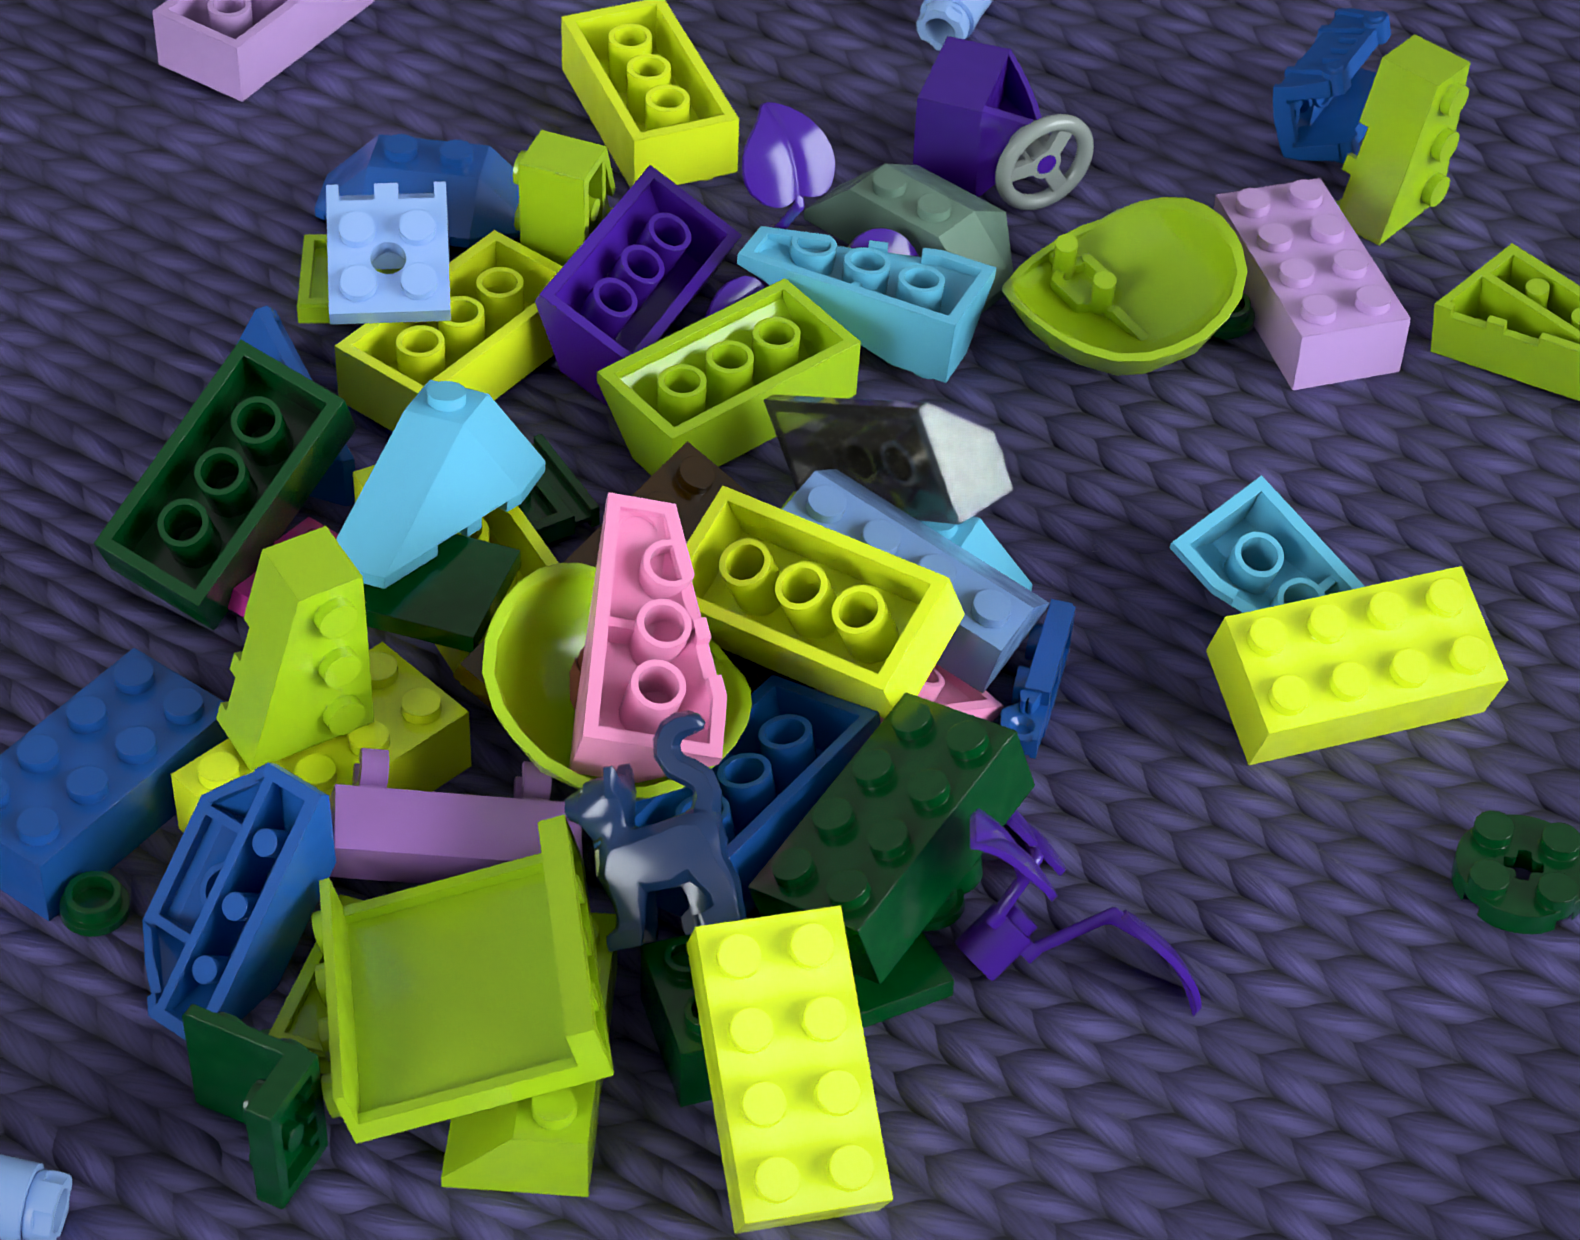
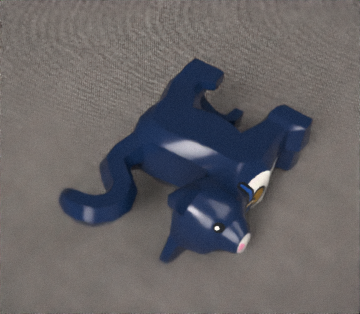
M690 710L673 713L661 721L653 737L654 759L666 777L692 790V805L686 812L658 823L637 827L635 824L636 788L633 769L630 764L619 765L616 771L613 766L604 767L603 776L585 782L580 790L565 800L564 810L568 820L581 826L593 839L596 875L605 889L616 914L618 926L606 936L609 952L641 946L643 943L658 939L659 918L656 891L662 889L682 887L686 893L689 908L681 917L685 935L692 934L697 926L746 919L741 880L726 853L728 837L721 816L722 790L712 769L698 760L684 755L681 751L680 744L684 738L704 729L705 720L699 713Z

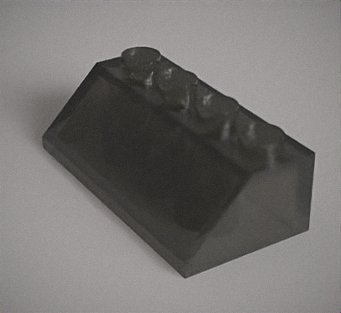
M773 394L763 400L797 491L814 471L837 469L918 521L961 524L1014 490L1005 466L1004 453L997 443L994 432L928 402Z

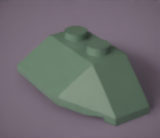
M883 164L840 184L804 210V220L848 244L856 236L869 229L885 228L896 231L907 238L919 257L922 255L923 248L944 250L996 267L995 278L982 313L1005 296L1002 286L1013 274L1006 212L919 165Z

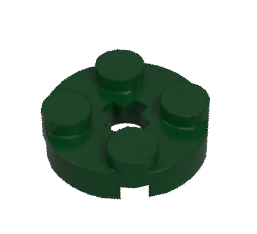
M1492 810L1482 812L1476 817L1473 827L1463 834L1458 843L1451 872L1454 890L1461 900H1463L1465 892L1469 900L1479 906L1477 916L1491 926L1519 934H1542L1555 929L1557 921L1565 919L1570 915L1571 920H1573L1580 914V833L1571 825L1562 822L1550 823L1531 816L1506 815ZM1512 867H1519L1530 871L1529 880L1516 878V872Z

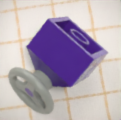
M947 36L917 97L913 165H919L977 197H980L996 184L997 191L1003 201L1011 207L1020 210H1037L1061 200L1078 185L1091 163L1094 143L1089 127L1081 119L1069 114H1053L1041 117L1032 88L1011 49ZM1073 135L1077 142V152L1072 165L1063 175L1059 169L1061 163L1060 153ZM1034 175L1038 179H1045L1049 188L1043 191L1025 194L1017 191L1012 182Z

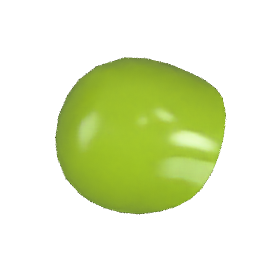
M1159 197L1138 201L1125 206L1102 219L1081 225L1066 234L1058 236L1055 241L1033 254L1021 264L1004 283L1002 291L1023 323L1052 350L1082 366L1116 376L1151 372L1195 354L1226 322L1242 299L1248 271L1243 247L1234 230L1220 214L1209 206L1189 198Z
M557 563L538 568L520 580L504 597L490 622L485 637L482 675L492 709L501 725L542 773L580 790L585 782L599 777L578 774L569 769L575 710L570 701L569 673L575 658H578L581 649L585 646L596 567L583 563ZM711 639L709 647L717 675L722 674L727 693L723 759L736 745L748 724L752 708L751 689L745 676L733 665L719 645ZM668 777L635 783L636 802L681 790L685 786Z

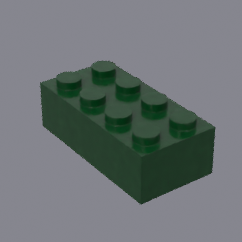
M240 339L95 540L94 545L112 570L214 631L229 611L228 605L233 588L256 572L262 549L272 546L281 537L357 429L345 400Z
M906 692L749 884L748 889L760 916L766 917L776 914L841 906L853 974L881 985L982 855L983 851L970 849L971 814L977 808H980L1003 827L1034 788L1035 783L1017 731Z

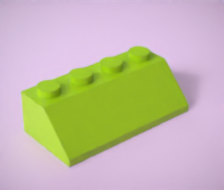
M784 278L597 371V382L632 458L651 476L687 441L719 467L855 396L861 341Z
M591 912L609 1036L617 975V951L609 952L606 936L617 927L616 914ZM603 1078L452 1118L450 1120L441 1175L442 1187L589 1197Z

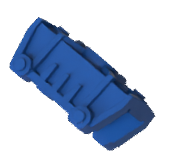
M1355 8L1337 9L1332 22L1329 25L1320 26L1314 44L1305 55L1296 62L1295 66H1287L1284 73L1286 78L1281 84H1275L1273 87V119L1284 158L1299 161H1336L1337 163L1344 164L1347 154L1354 153L1358 156L1360 150L1359 143L1364 138L1368 128L1359 123L1376 76V72L1360 67L1375 48L1386 43L1391 36L1390 20L1387 12H1372Z

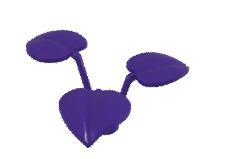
M774 102L760 104L756 122L745 143L741 166L745 187L758 202L772 208H783L792 203L791 208L776 224H771L768 227L787 229L803 211V197H817L825 194L831 187L835 174L834 152L823 131L801 112ZM885 228L869 229L856 236L849 245V248H868L869 240L888 243L887 253L919 257L907 238L896 231ZM740 276L731 279L718 290L712 299L706 317L770 285L760 278L752 276Z
M977 808L971 814L970 849L980 850L1001 858L1012 865L1016 873L1015 879L998 903L994 902L954 941L970 961L990 980L994 981L1020 955L1031 964L1041 953L1103 925H1113L1149 945L1169 962L1185 989L1192 1016L1194 1017L1201 1010L1202 1003L1199 990L1181 957L1161 935L1126 909L1122 912L1117 907H1111L1033 942L1029 936L1038 926L1015 902L1030 881L1041 889L1053 902L1058 896L1039 866L1044 859L1059 876L1066 871V868L1047 839L1031 826L1017 810L1005 825L1023 839L1026 851L1017 845L1011 835L986 812Z

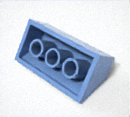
M837 469L814 471L782 509L949 577L965 615L936 664L981 693L986 691L1049 606V602Z

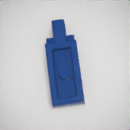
M1051 599L1044 624L1037 622L1029 633L1025 659L1032 660L1031 667L1019 666L1011 703L1014 705L1006 707L1001 711L1000 725L1017 731L1024 754L1028 755L1029 758L1036 759L1041 739L1045 737L1070 652L1076 609L1073 603Z

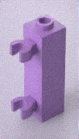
M361 748L360 764L355 763L353 766L352 785L335 784L330 796L336 864L330 877L427 884L541 853L538 821L564 815L565 802L549 800L552 777L542 773L533 762L524 761L522 764V777L516 776L514 779V798L387 788L389 750ZM567 818L582 855V827L569 821Z

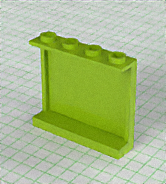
M565 814L538 821L541 853L361 902L343 906L330 878L319 880L321 910L312 912L311 919L317 945L320 951L324 953V963L315 965V979L321 1000L327 1007L328 1017L318 1020V1032L323 1052L331 1064V1073L322 1075L321 1086L330 1116L333 1119L342 1116L356 1144L614 1076L584 860Z

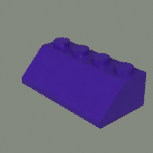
M649 165L535 300L560 371L608 407L597 382V371L663 339L713 277L742 234L653 166Z

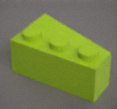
M1416 34L1382 57L1359 123L1368 128L1358 156L1354 153H1349L1346 156L1342 170L1351 175L1343 197L1339 201L1335 200L1355 233L1378 246L1428 207L1437 206L1445 197L1450 185V179L1447 177L1450 157L1453 155L1459 142V133L1456 132L1460 111L1463 109L1469 95L1466 81L1470 62Z
M541 130L527 151L521 150L518 154L513 168V182L519 185V203L515 212L514 227L517 231H520V244L564 266L613 209L609 206L607 195L613 196L616 187L607 146Z
M1511 243L1434 304L1430 352L1580 401V286Z
M327 526L262 549L243 618L249 626L243 651L234 652L230 671L235 676L229 701L220 702L216 717L250 771L340 735L349 734L360 727L374 722L363 576Z

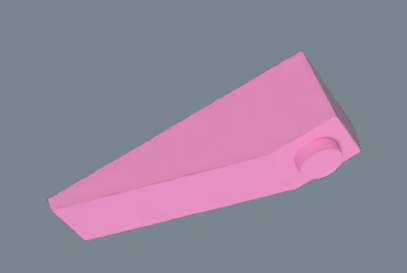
M608 493L606 498L575 709L569 769L578 774L601 777L603 776L604 767L613 766L616 771L619 765L630 764L633 769L634 783L666 777L654 759L653 737L661 721L673 713L687 710L699 713L705 720V726L698 733L687 736L682 740L680 744L681 751L684 755L698 760L707 767L719 765L722 760L727 693L722 674L717 675L709 647L711 634L706 617H701L692 583L695 574L676 504L615 493Z

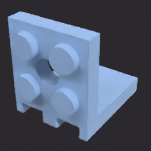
M434 182V193L399 194L398 183L374 184V195L339 196L338 185H326L330 325L451 321L450 246L446 182ZM375 269L401 270L393 274H383Z

